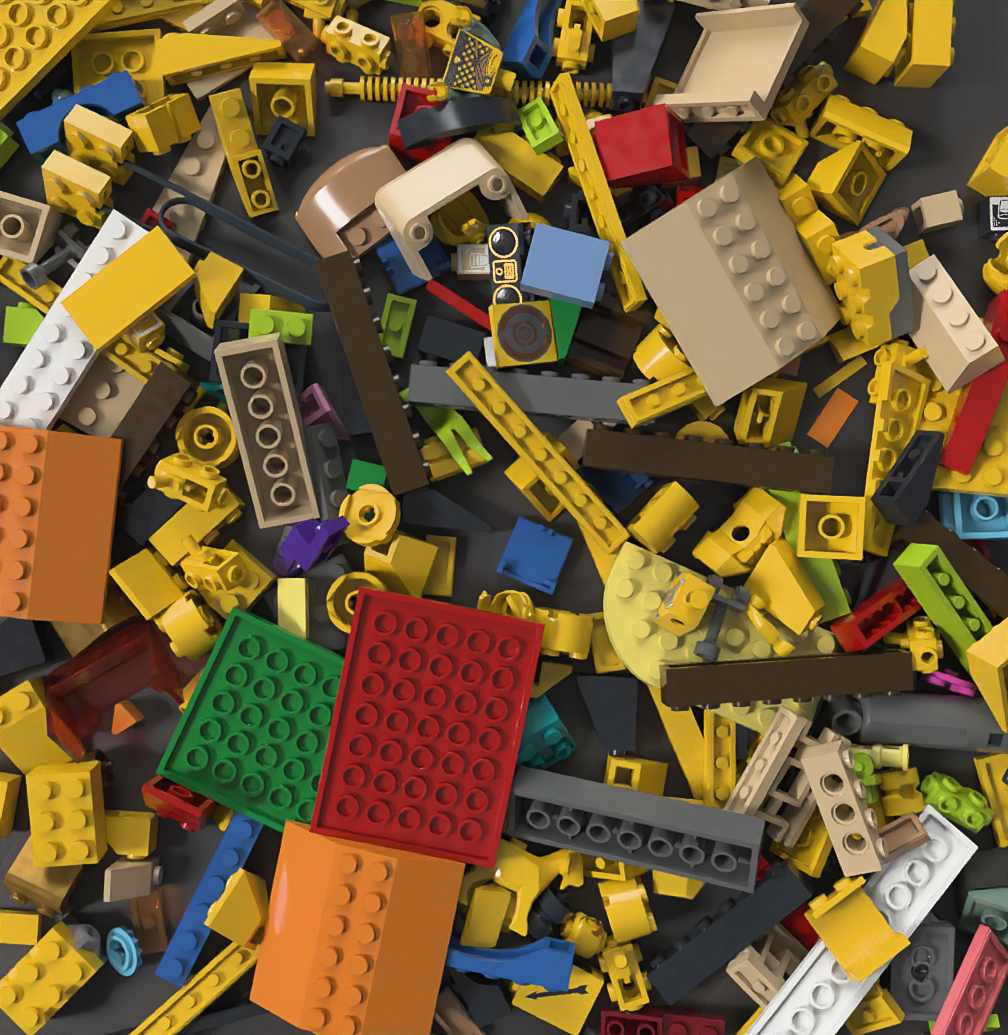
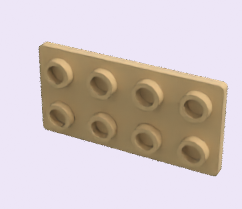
M216 0L182 22L189 33L280 40L283 47L297 38L296 33L274 0H268L263 10L243 0ZM253 66L187 82L186 84L196 99L201 101Z

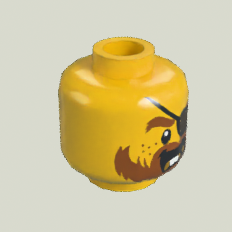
M582 912L575 913L565 923H562L560 928V935L563 936L564 941L576 943L575 954L584 958L593 957L594 954H600L605 946L607 932L604 931L603 923Z

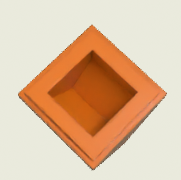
M124 700L115 705L112 734L117 735L145 718L130 700Z

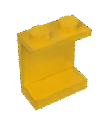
M862 876L843 877L833 885L836 889L827 897L823 893L813 899L808 904L811 909L804 913L848 978L855 982L863 981L911 944L903 932H894L862 889L861 885L866 882Z

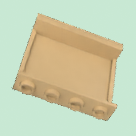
M796 3L696 13L695 18L704 29L674 93L658 94L653 102V106L666 103L683 119L684 123L765 121L810 23Z

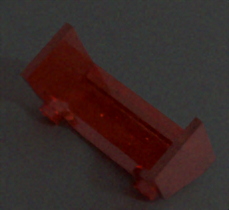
M138 621L55 668L45 680L47 736L77 764L83 761L81 739L97 731L101 721L100 712L150 683L154 691H167L179 705L185 702L179 671L156 630L148 621Z

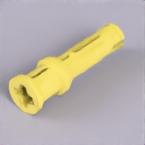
M881 743L873 745L851 744L849 747L853 754L859 752L869 755L873 759L876 769H881L882 766L902 768L903 771H908L909 744L904 743L902 746L883 745Z

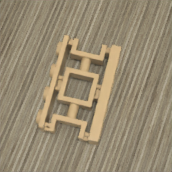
M781 705L723 810L765 819L771 823L766 833L779 843L781 841L785 846L793 848L817 806L801 762L806 748L843 740L846 750H848L851 741L826 726L818 739L807 735L812 722ZM796 740L801 741L795 755L789 754ZM791 764L801 770L790 790L785 792L778 789L777 786ZM767 794L771 798L764 809L760 805ZM784 801L788 804L780 816L777 812Z
M780 922L757 938L754 948L748 945L735 955L737 958L729 962L726 972L763 1009L766 1008L786 981L783 979L785 971L791 976L809 953Z

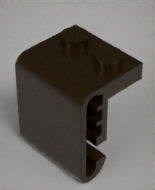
M604 288L601 302L595 300L592 309L586 308L564 364L600 379L602 377L620 378L621 383L625 369L651 312L645 310L646 306L642 304L636 311L626 313L621 300L617 299L618 295Z

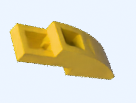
M240 88L209 95L218 125L216 128L249 217L252 218L279 210L262 152L258 149Z

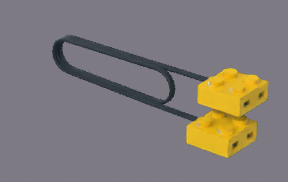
M78 104L74 106L64 119L68 156L54 150L41 167L47 204L56 211L67 213L87 226L101 229L114 209L113 199L109 198L112 193L111 181L124 186L135 171L185 196L168 200L161 207L158 214L160 228H162L175 246L204 260L210 252H213L244 268L242 278L315 312L331 311L328 301L312 299L174 233L167 228L163 217L170 207L177 204H187L200 209L315 270L317 269L314 261L319 260V258L136 165L135 156L130 153L134 147L132 130ZM121 213L122 215H124L125 217H127L128 219H130L131 221H133L134 223H136L148 232L154 229L151 226H148L128 215Z

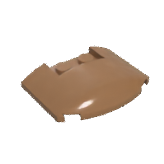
M389 145L364 148L342 158L329 167L313 183L302 199L295 219L322 259L350 250L352 259L357 257L360 259L391 235L375 206V195L382 186L407 171Z

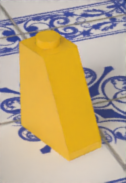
M784 538L770 543L744 584V587L751 589L750 597L753 594L760 597L766 603L764 609L798 635H801L808 629L813 631L824 617L820 613L826 603L789 543Z

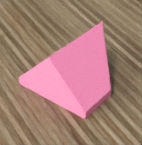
M318 383L312 384L297 396L304 427L334 422L337 439L350 440L324 389Z

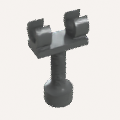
M69 223L62 230L60 229L56 232L55 243L62 249L60 252L40 265L32 262L20 269L22 279L31 289L37 290L47 283L46 275L70 259H73L78 264L80 263L90 245L83 250L76 244L81 238L78 233L82 231L76 224Z
M712 574V576L709 575L705 582L716 588L710 601L716 604L708 627L709 630H707L708 633H706L703 641H697L693 654L706 660L717 661L721 649L717 647L716 641L727 609L736 613L745 612L746 604L751 595V589L741 585L740 587L736 586L732 598L728 599L718 595L723 584V578Z

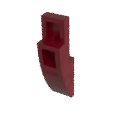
M643 1006L636 1011H621L620 1007L603 1008L601 1011L600 1035H724L725 1016L695 1013V1008Z

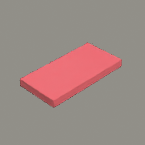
M979 925L931 1035H982L1008 975V951L990 927Z

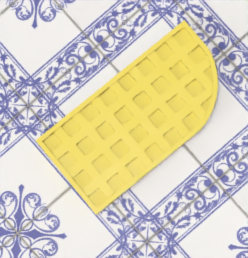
M625 541L621 545L605 586L603 611L606 630L615 652L629 671L642 682L660 690L659 665L711 662L696 656L693 652L697 641H703L706 633H708L707 630H709L708 627L716 604L710 602L699 625L694 630L680 637L653 623L652 620L677 571L690 573L704 582L707 577ZM722 584L718 595L731 599L735 589ZM764 608L759 611L778 630L780 638L795 647V650L788 656L837 653L840 643L834 633L817 626L813 631L808 629L801 635H798ZM727 609L716 641L717 647L721 649L717 661L782 657L772 648L774 644L768 643L756 630L745 612L736 613ZM821 696L812 697V701L806 703L793 702V698L781 699L782 703L777 705H765L762 701H751V706L734 707L732 703H721L718 709L705 710L765 735L781 705L812 722ZM796 740L793 748L798 749L801 741Z

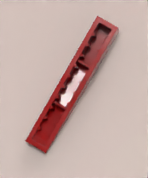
M1003 289L989 302L983 325L999 346L1005 361L962 386L938 461V465L964 475H968L973 466L1008 379V290Z
M962 540L971 548L978 550L986 560L992 557L983 540ZM899 577L853 609L851 613L846 614L832 624L830 628L845 652L864 650L920 610L922 606L902 577Z

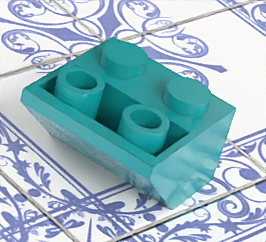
M543 693L528 704L516 764L518 767L521 765L545 770L556 762L566 759L579 748L546 694Z

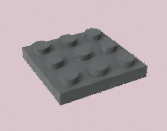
M344 553L295 577L308 578L309 638L307 640L338 655L346 653L350 633L342 631L331 621L327 610V594L332 584L338 578L354 572ZM278 587L263 594L278 623ZM353 596L352 599L355 601V605L353 607L355 608L357 597Z

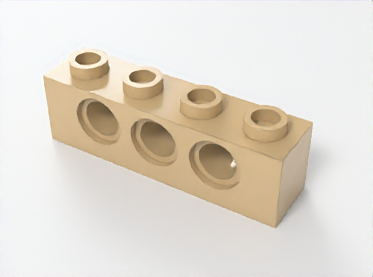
M843 740L806 748L801 762L844 876L848 877L883 870L885 859L889 856L888 847L885 839L879 838L876 830L878 823L874 810L872 808L869 809L867 806L865 785L862 779H857L854 771L855 759L850 749L846 750ZM829 775H838L843 782H835ZM840 804H847L851 806L854 811H846L840 806ZM851 834H860L865 840H857Z

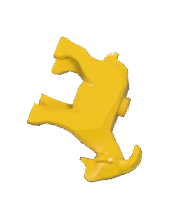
M511 837L509 842L500 838L494 868L473 864L464 873L458 901L466 906H470L475 888L482 886L491 879L498 885L509 889L511 893L503 924L526 937L528 931L527 919L531 907L537 897L547 888L558 873L563 876L560 885L561 890L568 885L580 887L583 884L580 852L560 849L548 855L538 857L525 851L528 846L527 844Z

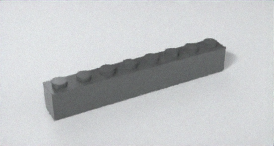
M427 360L420 361L419 365L411 364L408 402L411 405L479 411L445 372L449 367H438L437 362ZM483 366L526 416L629 425L617 404L618 399L651 384V381L634 379L632 384L620 383V378L602 377V381L590 380V376L585 374H572L571 378L559 377V373L552 371H542L541 376L529 375L528 370L513 368L510 370V373L498 372L497 367ZM655 419L640 426L652 427Z

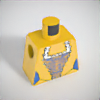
M677 571L652 622L678 637L694 630L699 625L716 588L690 573Z

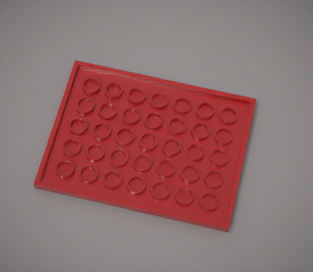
M360 585L309 832L494 868L545 623Z

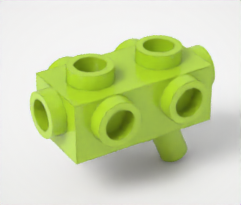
M936 771L923 779L920 790L925 806L931 805L942 816L975 834L992 821L994 811L988 807L986 798L978 791L967 787L964 788L954 778L943 773H937Z

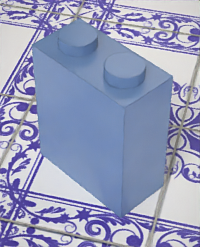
M536 223L520 290L592 309L595 300L601 302L606 283L600 282L603 270L609 272L614 254L608 252L610 242Z

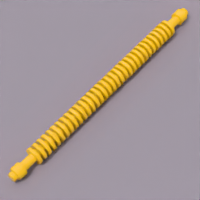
M360 76V82H344V79L331 78L330 81H325V94H331V97L357 94L360 95L361 101H366V95H368V101H373L374 95L376 101H381L382 95L384 101H389V95H391V102H396L402 83H404V77H399L398 83L396 77H391V83H389V77H384L383 83L381 77H376L374 83L373 76H368V82H366V76ZM407 77L406 84L437 92L434 86L427 84V78H422V84H420L419 78H414V84H412V77ZM430 78L429 83L435 82V78ZM515 80V87L513 86L511 92L494 86L491 97L514 99L516 105H518V100L522 99V105H526V99H529L530 103L541 96L542 100H545V105L549 106V100H552L549 92L550 81H545V87H542V81H538L537 87H534V81H530V87H527V81H522V87H519V80ZM576 82L575 91L579 103L583 101V107L588 106V101H590V107H595L596 101H598V107H603V101H605L606 108L610 107V83H607L606 89H604V83H599V88L596 89V83L592 82L591 89H589L588 82H584L583 88H581V82ZM647 93L643 102L647 101Z

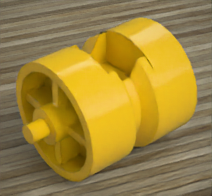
M890 767L888 770L876 772L882 775L883 782L879 783V788L885 791L886 794L882 797L885 816L899 815L902 817L912 811L914 813L924 811L925 805L922 792L916 790V787L920 784L917 767H909L908 771H903L902 768Z

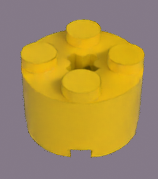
M661 323L634 349L636 351L633 354L634 361L649 380L654 376L660 381L692 367L673 333Z
M206 406L191 410L180 419L175 432L180 453L188 454L193 458L192 463L200 467L209 465L217 469H223L232 464L240 455L230 414L218 408ZM208 433L213 434L212 436L215 438L213 443L206 439Z
M358 571L345 574L338 578L328 591L327 610L329 617L334 625L344 632L350 633L355 611L353 607L355 601L352 598L353 596H358L360 585L389 591L386 584L372 573Z
M190 590L154 618L159 629L164 633L167 632L171 638L170 647L175 655L179 658L186 656L193 661L215 647L223 629V625L208 603L201 605L197 600L201 595L194 590Z
M534 607V621L545 623L540 647L541 654L559 656L561 653L569 655L571 658L587 660L595 617L579 613L578 616L566 610Z
M640 875L627 881L609 879L598 883L616 944L657 931Z

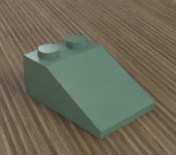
M1008 888L969 891L957 929L976 934L979 925L990 927L1001 943L1008 945Z

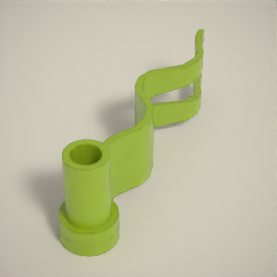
M409 387L399 393L404 403L408 402ZM415 406L467 476L473 472L452 433L453 430L463 438L473 451L487 462L493 459L478 441L466 421L454 409Z

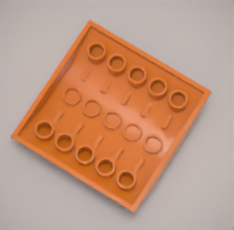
M0 425V616L100 625L104 623L123 439Z
M287 819L249 1000L297 1028L322 1035H430L466 864L309 832V824Z

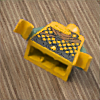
M456 6L461 11L462 18L459 20L456 17H450V22L453 25L463 26L464 30L460 28L458 30L442 82L429 83V86H434L437 89V96H427L428 101H442L445 103L465 98L491 97L494 86L511 92L517 74L500 68L504 54L501 51L500 44L487 27L475 17H472V12L468 7Z

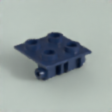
M581 467L576 470L616 515L655 481L652 476Z

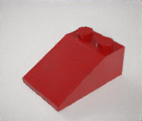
M159 774L146 782L142 788L145 805L152 808V812L155 815L165 819L171 817L179 821L182 828L192 832L197 830L201 832L208 825L218 802Z

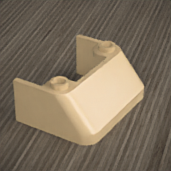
M461 138L382 186L375 195V206L412 274L426 281L431 280L432 276L418 251L426 247L433 238V227L427 216L478 185L486 198L499 200L506 216L520 220L529 218L508 174L475 139Z

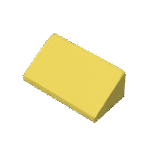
M277 578L278 626L308 639V578Z

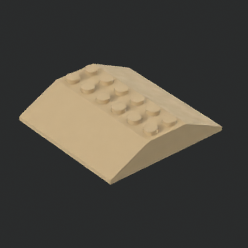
M755 156L620 242L714 406L722 404L782 368L822 339L842 318L838 309L841 306L830 286L825 284L795 229L796 225L793 219L782 206L779 194L758 156Z

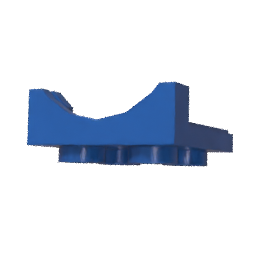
M433 233L431 242L418 252L432 278L436 279L450 272L452 265ZM392 235L375 246L399 296H403L429 282L412 274Z
M519 516L496 572L552 595L575 539Z

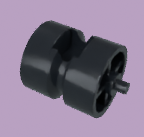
M549 884L537 897V904L533 903L528 915L527 935L530 933L537 941L544 937H551L555 930L554 923H565L574 915V910L566 900V897L569 895L566 890L561 894Z

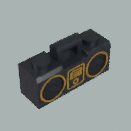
M531 222L486 225L492 305L540 301L539 295L520 290L534 234Z

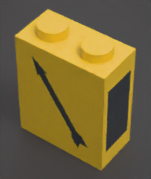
M574 958L568 992H550L543 986L533 984L523 986L516 984L512 980L509 986L511 1004L572 1035H578L604 984L602 971Z

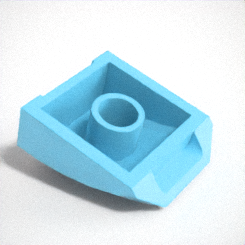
M944 491L938 493L940 523L947 529L953 530L961 540H1008V498Z

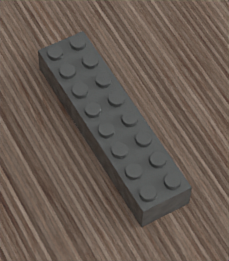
M520 765L512 781L509 794V836L754 893L760 864L765 819Z

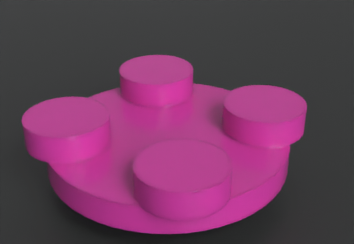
M945 669V674L936 671L934 673H922L920 680L944 687L945 683L951 684V691L965 696L974 697L977 685L957 678L959 673Z

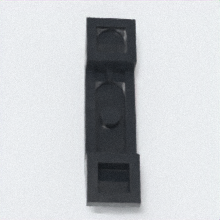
M473 97L449 101L422 109L397 121L405 151L435 146V139L490 128L493 134L522 129L521 119L514 99L504 97Z

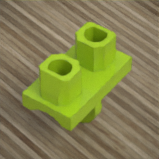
M859 752L855 753L853 756L855 759L854 771L857 779H862L865 785L866 803H874V801H878L876 785L883 782L881 773L873 774L874 762L869 755Z

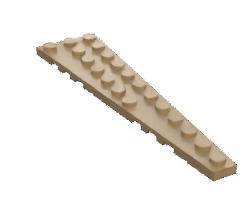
M210 104L200 122L202 129L194 133L168 181L212 203L216 194L215 188L219 177L223 174L227 159L216 128L218 126ZM164 187L152 210L159 214L161 207L168 200L185 196ZM177 204L170 207L165 212L164 217L176 224L173 230L174 233L196 243L200 231L204 228L207 213L194 206ZM175 246L190 265L194 254ZM175 294L154 310L159 318L161 311ZM99 353L59 418L92 436L110 438L145 384Z

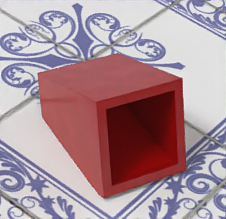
M666 103L594 122L596 133L592 135L596 151H598L599 161L608 187L611 189L690 179L684 122Z

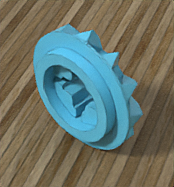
M125 926L114 928L109 932L106 950L108 959L116 971L121 975L129 976L137 972L142 964L140 954L143 951L139 948V939H135L133 930H128Z

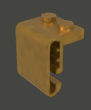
M113 560L110 561L109 571L116 567ZM109 574L103 624L49 621V623L72 657L75 658L93 646V642L101 640L118 625L141 614V612Z
M30 835L7 872L4 883L9 893H11L9 897L22 905L31 902L39 906L37 908L38 912L50 918H54L55 914L64 917L70 907L68 898L85 871V867L82 864L34 868L32 839Z

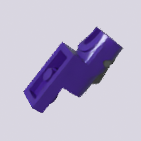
M342 515L332 521L326 519L322 523L311 518L296 525H286L281 541L278 543L275 557L272 560L273 566L282 575L295 577L296 573L299 572L301 574L303 569L305 572H308L325 563L350 523Z

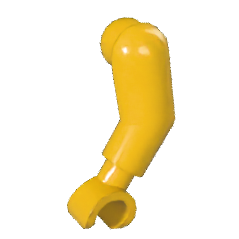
M753 594L746 604L745 613L768 643L774 644L772 648L780 656H788L795 650V647L782 640L778 630L759 612L765 607L766 603L756 594Z

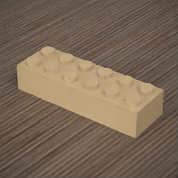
M281 332L220 343L215 349L214 354L260 529L305 521L311 518H320L303 432V421Z

